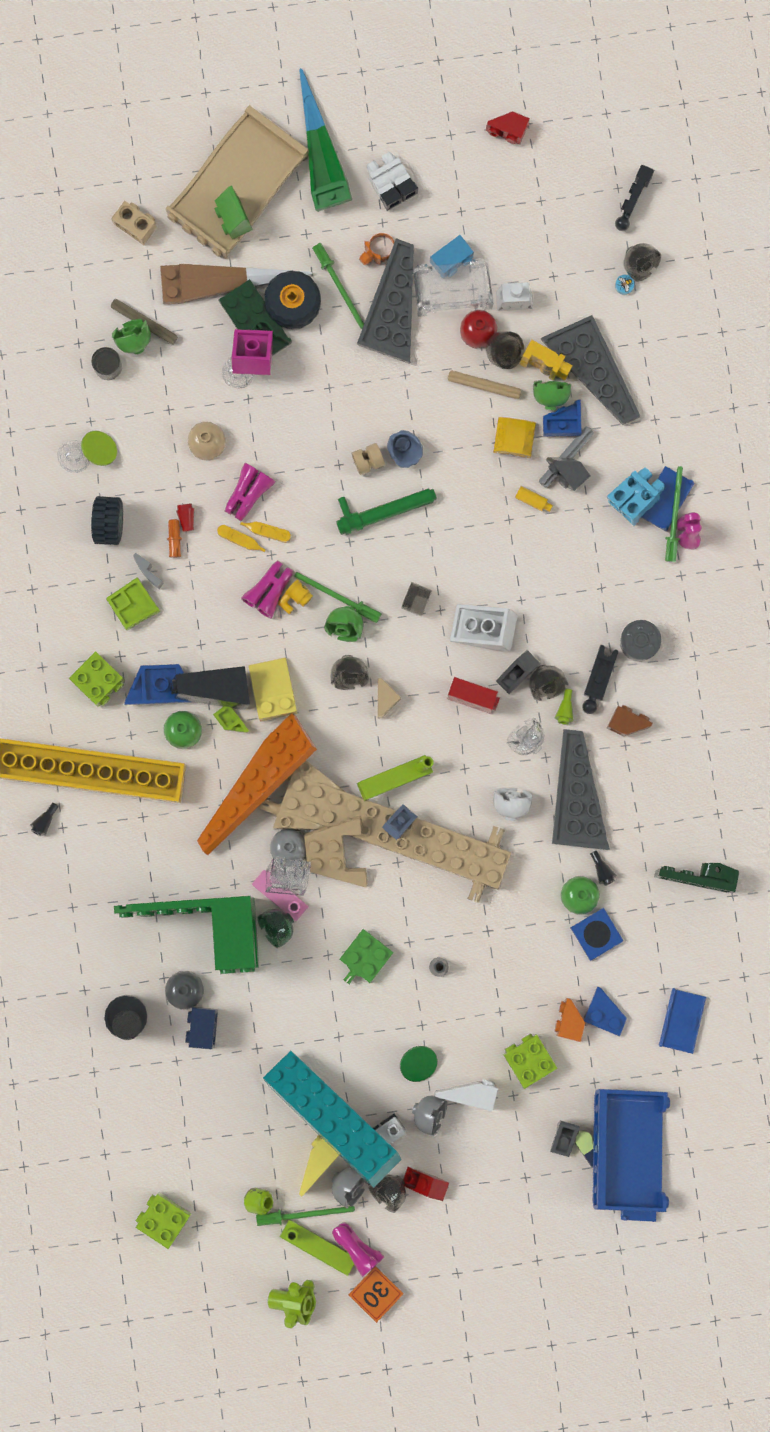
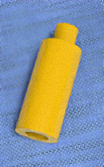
M520 486L515 496L516 499L540 511L545 509L550 512L553 507L552 504L547 502V498L523 486Z

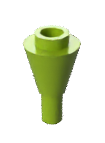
M565 689L564 698L555 715L558 723L563 725L573 722L572 689Z

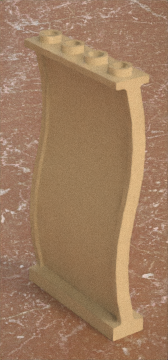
M249 105L245 109V113L219 142L188 186L170 206L166 207L167 217L176 224L178 222L181 224L182 229L189 235L191 233L194 234L202 245L206 246L207 244L212 248L211 251L218 257L223 256L226 259L245 234L234 239L229 234H225L221 226L224 224L222 217L218 218L214 209L217 207L215 200L232 185L252 227L288 177L302 161L307 159L309 151L305 146Z

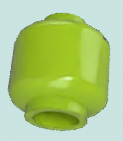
M251 1188L244 1197V1206L250 1213L265 1215L273 1206V1198L266 1189Z

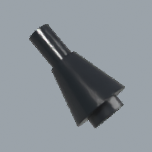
M52 802L47 811L30 824L32 827L31 831L38 836L42 834L46 836L52 816L59 806Z
M597 850L590 853L596 864L595 868L599 884L607 886L613 883L617 875L602 861Z

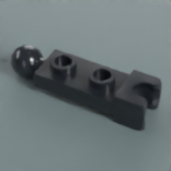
M640 166L635 181L629 190L631 196L629 200L625 199L622 205L623 215L615 221V226L619 231H625L629 228V218L643 188L648 187L655 170L648 166Z
M600 645L584 695L589 697L582 705L585 713H595L597 710L596 700H603L619 652L618 650H614L611 656H606L604 654L605 646Z

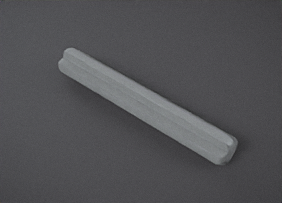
M586 426L582 430L581 436H577L559 458H573L594 434L593 430ZM548 469L540 478L539 483L547 488L558 475H554Z

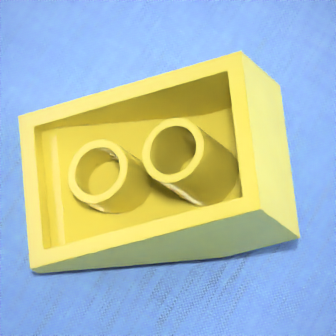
M286 658L248 665L260 721L288 716L291 713L298 714Z
M319 1135L311 1144L313 1147L299 1192L301 1197L339 1156Z

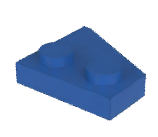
M576 400L574 404L568 407L563 406L556 412L543 416V437L581 436V400Z
M597 987L584 1022L620 1036L627 1018L600 987Z

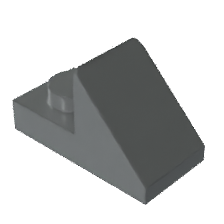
M559 1121L550 1152L569 1157L580 1126Z

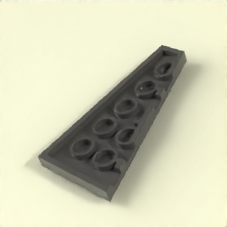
M396 238L357 345L410 364L414 245Z
M593 315L541 338V341L549 349L556 352L558 356L560 354L565 356L564 361L573 365L570 371L622 425L640 418L636 405Z
M564 729L552 844L610 850L583 731Z

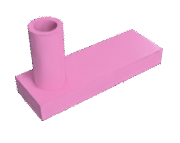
M265 870L252 883L256 889L295 921L309 907Z

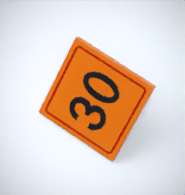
M375 1266L348 1295L377 1323L404 1293Z

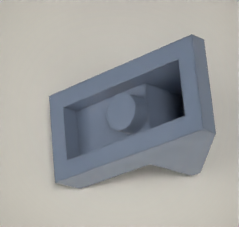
M402 804L382 828L397 840L418 816Z

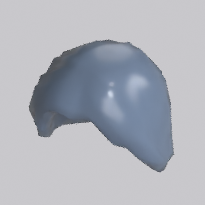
M400 430L392 434L387 442V449L391 458L401 468H409L412 465H416L423 455V446L419 438L410 431Z

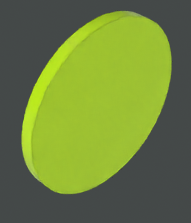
M90 431L81 441V449L84 456L95 465H109L117 456L115 442L104 432Z

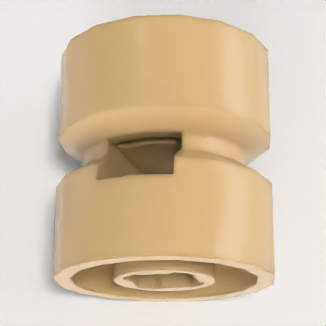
M377 443L366 446V450L359 449L351 453L360 476L370 472L371 468L376 470L385 466Z

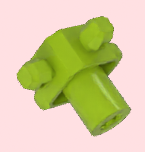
M306 1280L302 1286L292 1282L288 1287V1291L278 1289L270 1291L268 1307L284 1311L286 1316L284 1324L287 1328L292 1329L297 1322L301 1325L309 1324L310 1317L316 1306V1298L313 1292L315 1288L314 1282Z

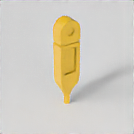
M257 521L240 523V525L245 526L252 533L283 543L291 539L290 532L285 529H279L278 527Z
M221 525L217 529L220 537L247 550H260L263 552L266 550L252 537L231 529L226 525Z

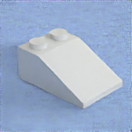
M457 604L450 641L491 650L511 651L517 614L508 608Z
M482 1079V1083L473 1082L436 1090L434 1096L493 1111L498 1088L494 1086V1082Z

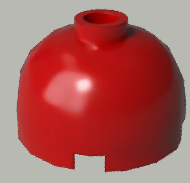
M474 310L465 315L460 326L461 338L465 344L476 349L485 348L492 344L497 336L498 328L495 318L485 310Z

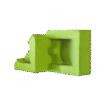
M223 706L213 714L224 730L249 732V729L232 707Z

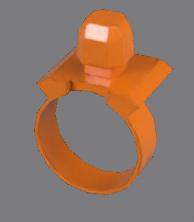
M378 233L370 239V242L365 241L366 252L360 256V262L363 265H368L374 259L380 265L381 261L389 259L390 255L381 257V255L375 254L370 249V244L375 238L383 236L390 239L394 245L392 237L385 233Z

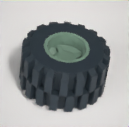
M97 496L93 502L91 517L94 544L119 545L123 530L122 500L120 497Z

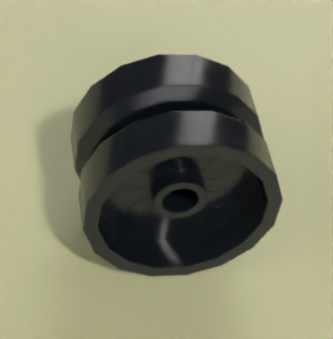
M130 995L119 996L112 1000L105 1010L104 1017L106 1027L111 1034L122 1038L115 1032L113 1023L115 1017L123 1011H132L139 1016L141 1028L138 1034L141 1033L147 1023L146 1007L141 1000ZM129 1014L130 1018L127 1022L122 1019L121 1015L117 1018L115 1027L122 1036H132L134 1032H137L139 1021H137L138 1019H136L134 1014Z

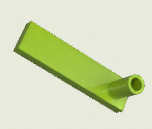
M424 755L356 784L363 800L366 801L433 773L431 767L434 761L431 757Z
M291 1219L288 1220L280 1238L341 1273L349 1275L354 1263L347 1251Z

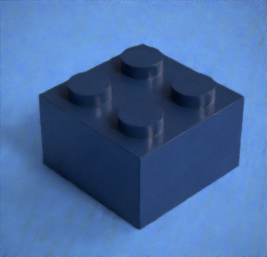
M194 1007L192 1011H188L187 1023L191 1024L190 1031H186L185 1043H189V1048H215L218 1009Z

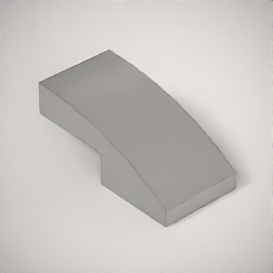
M135 553L133 556L141 572L155 587L160 589L164 583L149 572L153 567L152 564Z

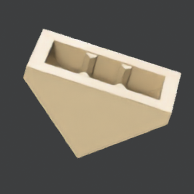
M378 678V719H381L401 700V697L382 678Z

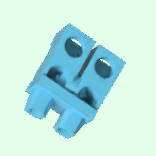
M646 467L638 473L636 471L632 472L631 476L626 478L607 496L608 503L620 514L622 513V516L633 526L639 522V519L647 510L660 500V494L665 489V485L659 479L652 485L647 482L652 477V473Z

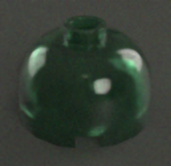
M269 909L257 917L261 930L265 929L268 934L265 937L275 948L282 947L293 936L294 929L292 923H294V920L289 913L285 914L279 909Z

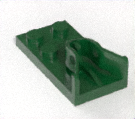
M250 279L218 299L236 329L273 331L272 356L292 343L291 338L287 337L282 327L274 322L267 313L265 302Z
M702 863L700 876H694L692 871L683 870L675 872L674 867L661 866L660 869L655 871L654 877L725 893L736 892L739 871L721 863Z

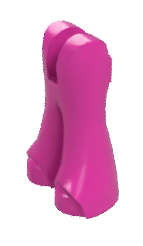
M244 463L238 483L226 504L225 512L231 515L237 505L240 504L241 506L235 518L242 521L259 497L272 487L276 481L262 472L259 473L251 465ZM257 476V478H256L254 484L252 485L251 489L249 490V492H248L247 495L245 496V493H246V491H247L249 485H250L251 482L254 480V478Z
M688 513L677 520V530L684 531L678 536L680 538L678 542L686 549L694 550L700 545L701 538L699 533L702 526L700 525L701 519L698 513Z
M278 560L268 569L261 580L241 597L247 605L255 608L265 591L273 585L257 607V610L262 615L270 619L274 615L280 595L293 574V570L287 567L281 574V577L279 579L275 576L283 566V563Z
M342 1222L333 1229L332 1234L335 1241L349 1253L362 1277L384 1258L380 1251H376L366 1245L346 1222Z

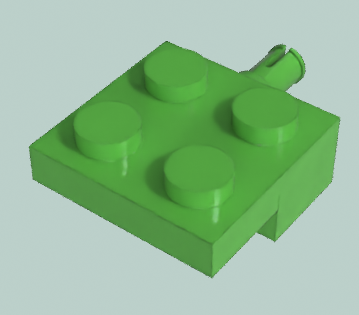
M362 929L339 959L350 970L343 980L347 981L350 985L357 975L371 983L394 952Z

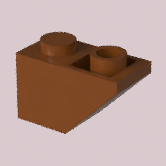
M622 705V707L617 706L607 729L624 737L650 728L652 722L649 721V717L643 714L638 716L632 713L633 710Z

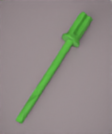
M318 243L312 249L321 263V269L328 270L356 322L362 329L364 322L332 268V265L335 263L334 260L329 258L323 245Z
M682 466L677 468L670 537H665L667 540L665 561L676 562L678 541H680V538H676L683 472Z
M298 572L294 575V577L351 606L360 615L375 623L379 621L382 613L363 604V601L357 604Z
M348 1206V1208L339 1207L281 1214L280 1210H278V1212L256 1215L257 1226L282 1225L281 1220L353 1212L355 1207Z

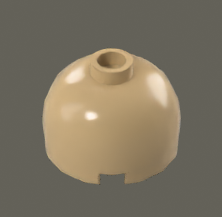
M212 422L196 424L188 435L190 451L201 460H212L222 454L225 448L226 439L224 433L218 425Z

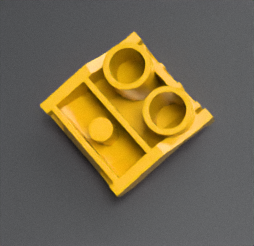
M498 417L493 453L513 454L519 457L527 456V458L531 459L536 422Z

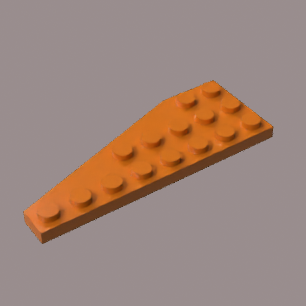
M291 713L263 741L198 838L197 842L205 854L209 855L317 750L294 714Z

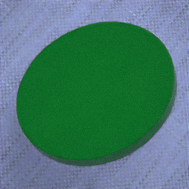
M427 1046L413 1047L403 1055L400 1061V1071L409 1081L420 1082L426 1080L436 1070L437 1056Z

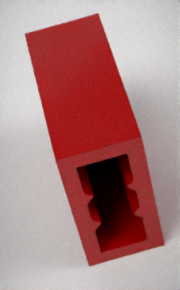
M454 677L447 699L490 714L492 710L496 711L500 697H497L498 691Z

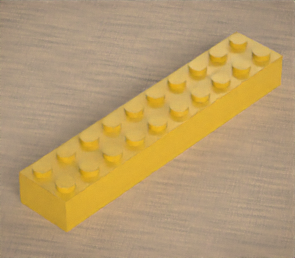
M0 738V779L181 803L186 771L185 763Z

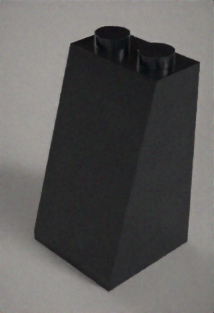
M245 666L176 674L170 683L171 694L175 695V699L241 710L246 709L250 705Z

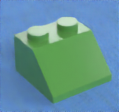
M232 185L229 186L215 200L217 207L214 209L218 218L222 217L224 224L221 226L225 234H229L234 239L253 229L237 193Z

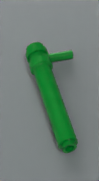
M428 488L360 513H351L345 497H340L338 501L344 516L340 517L336 524L341 535L351 534V531H360L365 526L433 503L437 497L434 489L430 490Z

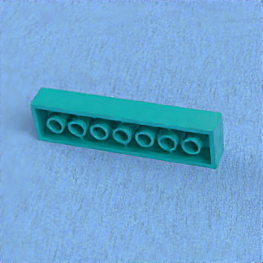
M292 1051L285 1055L263 1077L266 1084L373 1188L402 1160L398 1152Z

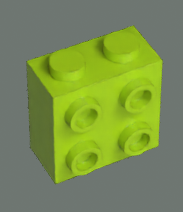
M96 651L69 677L97 707L100 705L104 706L110 700L109 696L114 691L118 692L124 686L123 682L125 681Z
M531 1033L521 1039L523 1041L521 1044L516 1046L514 1043L505 1049L506 1053L503 1054L524 1089L558 1069L538 1035L535 1034L533 1036Z
M159 1192L156 1196L152 1194L146 1204L149 1206L145 1213L141 1211L135 1220L138 1223L135 1228L169 1249L191 1213Z

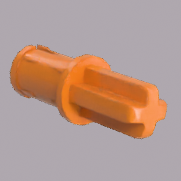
M171 519L168 521L169 538H167L169 541V557L177 558L181 557L180 540L182 538L180 537L179 520Z

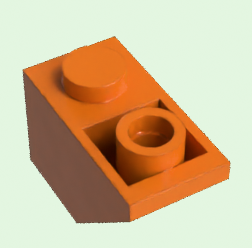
M565 998V1002L561 1001L559 1012L562 1015L561 1019L556 1021L554 1031L557 1032L556 1036L581 1042L585 1022L572 1000Z

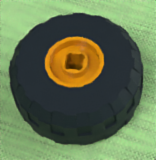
M292 270L278 274L269 282L265 291L264 302L266 311L274 322L287 329H300L309 325L318 315L321 295L317 284L309 275Z

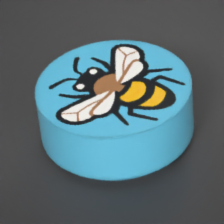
M629 275L619 276L615 283L617 292L622 295L631 293L634 288L633 278Z

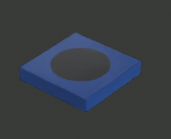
M604 908L570 927L590 961L623 942L622 937Z

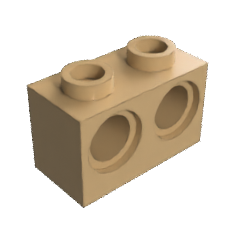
M124 201L111 218L112 222L144 245L157 228L155 219L148 213L143 214L140 212V208L132 202L129 204ZM127 213L132 214L130 219H124L123 216ZM141 224L148 225L144 230L138 229Z

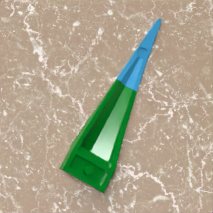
M300 68L309 151L311 195L315 210L319 212L352 201L348 180L304 71Z

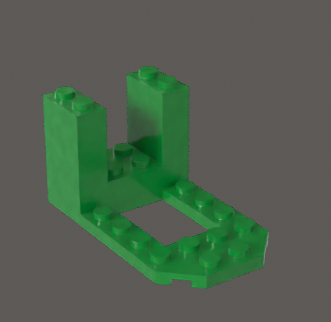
M252 896L114 906V914H119V918L133 917V914L141 917L155 916V912L162 914V916L174 915V911L182 914H193V910L201 913L212 912L215 970H220V974L236 973L235 969H240V973L255 972V968H259L255 898Z

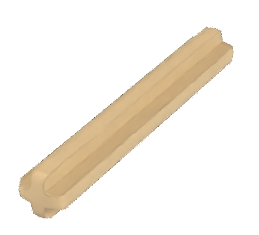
M453 370L448 375V381L514 399H519L521 395V389Z

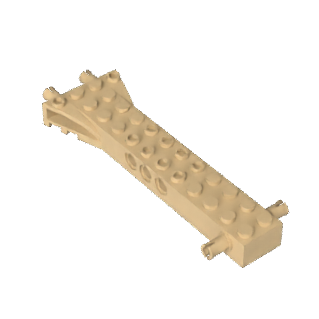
M307 761L302 763L288 777L290 782L282 803L278 804L266 799L262 803L269 805V807L262 804L260 806V810L276 815L275 817L277 818L273 829L317 830L326 826L337 825L341 821L352 820L356 816H361L362 835L348 836L472 880L473 885L467 899L472 901L476 893L474 902L477 903L480 902L484 887L488 886L499 889L511 852L500 848L499 844L505 830L500 828L498 835H496L499 828L493 826L489 841L484 843L416 818L402 836L396 840L382 828L396 810L368 800L364 801L360 797L346 793Z

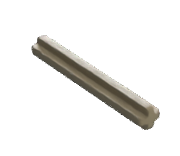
M114 299L111 303L112 309L130 320L142 319L143 322L146 320L150 332L172 345L176 342L178 338L176 334L118 299Z

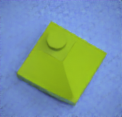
M138 577L106 598L127 631L147 618L161 612Z

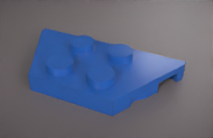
M179 664L140 666L124 705L192 703L191 701L175 699V695L171 694L170 691L171 680H173L176 674L184 673Z

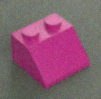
M234 330L231 357L232 374L271 375L273 331Z

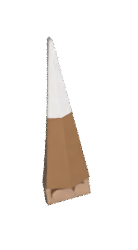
M193 264L160 266L163 304H182L231 292L249 279L254 286L269 284L278 274L292 270ZM300 271L306 275H312L310 271Z

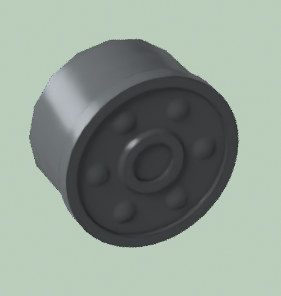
M633 621L624 628L621 634L620 647L622 652L633 661H645L653 657L660 649V631L649 621Z

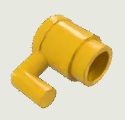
M297 579L286 590L278 604L288 614H291L294 608L287 603L291 598L297 604L304 607L313 598V595Z

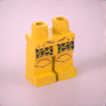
M532 339L519 364L525 368L530 364L540 369L544 375H549V379L554 380L555 377H558L563 381L566 380L573 366L564 361V355L560 354L558 356L556 352Z

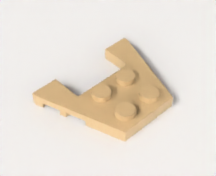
M356 816L354 819L346 822L341 821L339 824L331 827L326 826L305 833L308 872L367 887L366 868L346 867L343 835H362L361 816Z

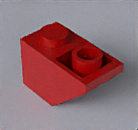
M512 111L489 120L486 125V131L493 137L500 136L511 144L517 143L520 145L528 128L530 118Z
M407 1167L401 1185L428 1198L443 1201L449 1182L420 1170Z

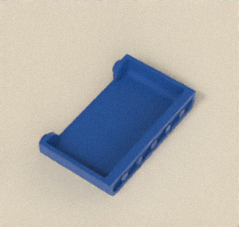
M597 1089L595 1091L592 1197L595 1210L666 1212V1209L669 1207V1198L662 1192L663 1113L670 1107L668 1092Z

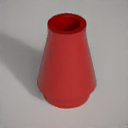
M192 503L177 505L176 513L183 532L194 530L195 508L192 507Z

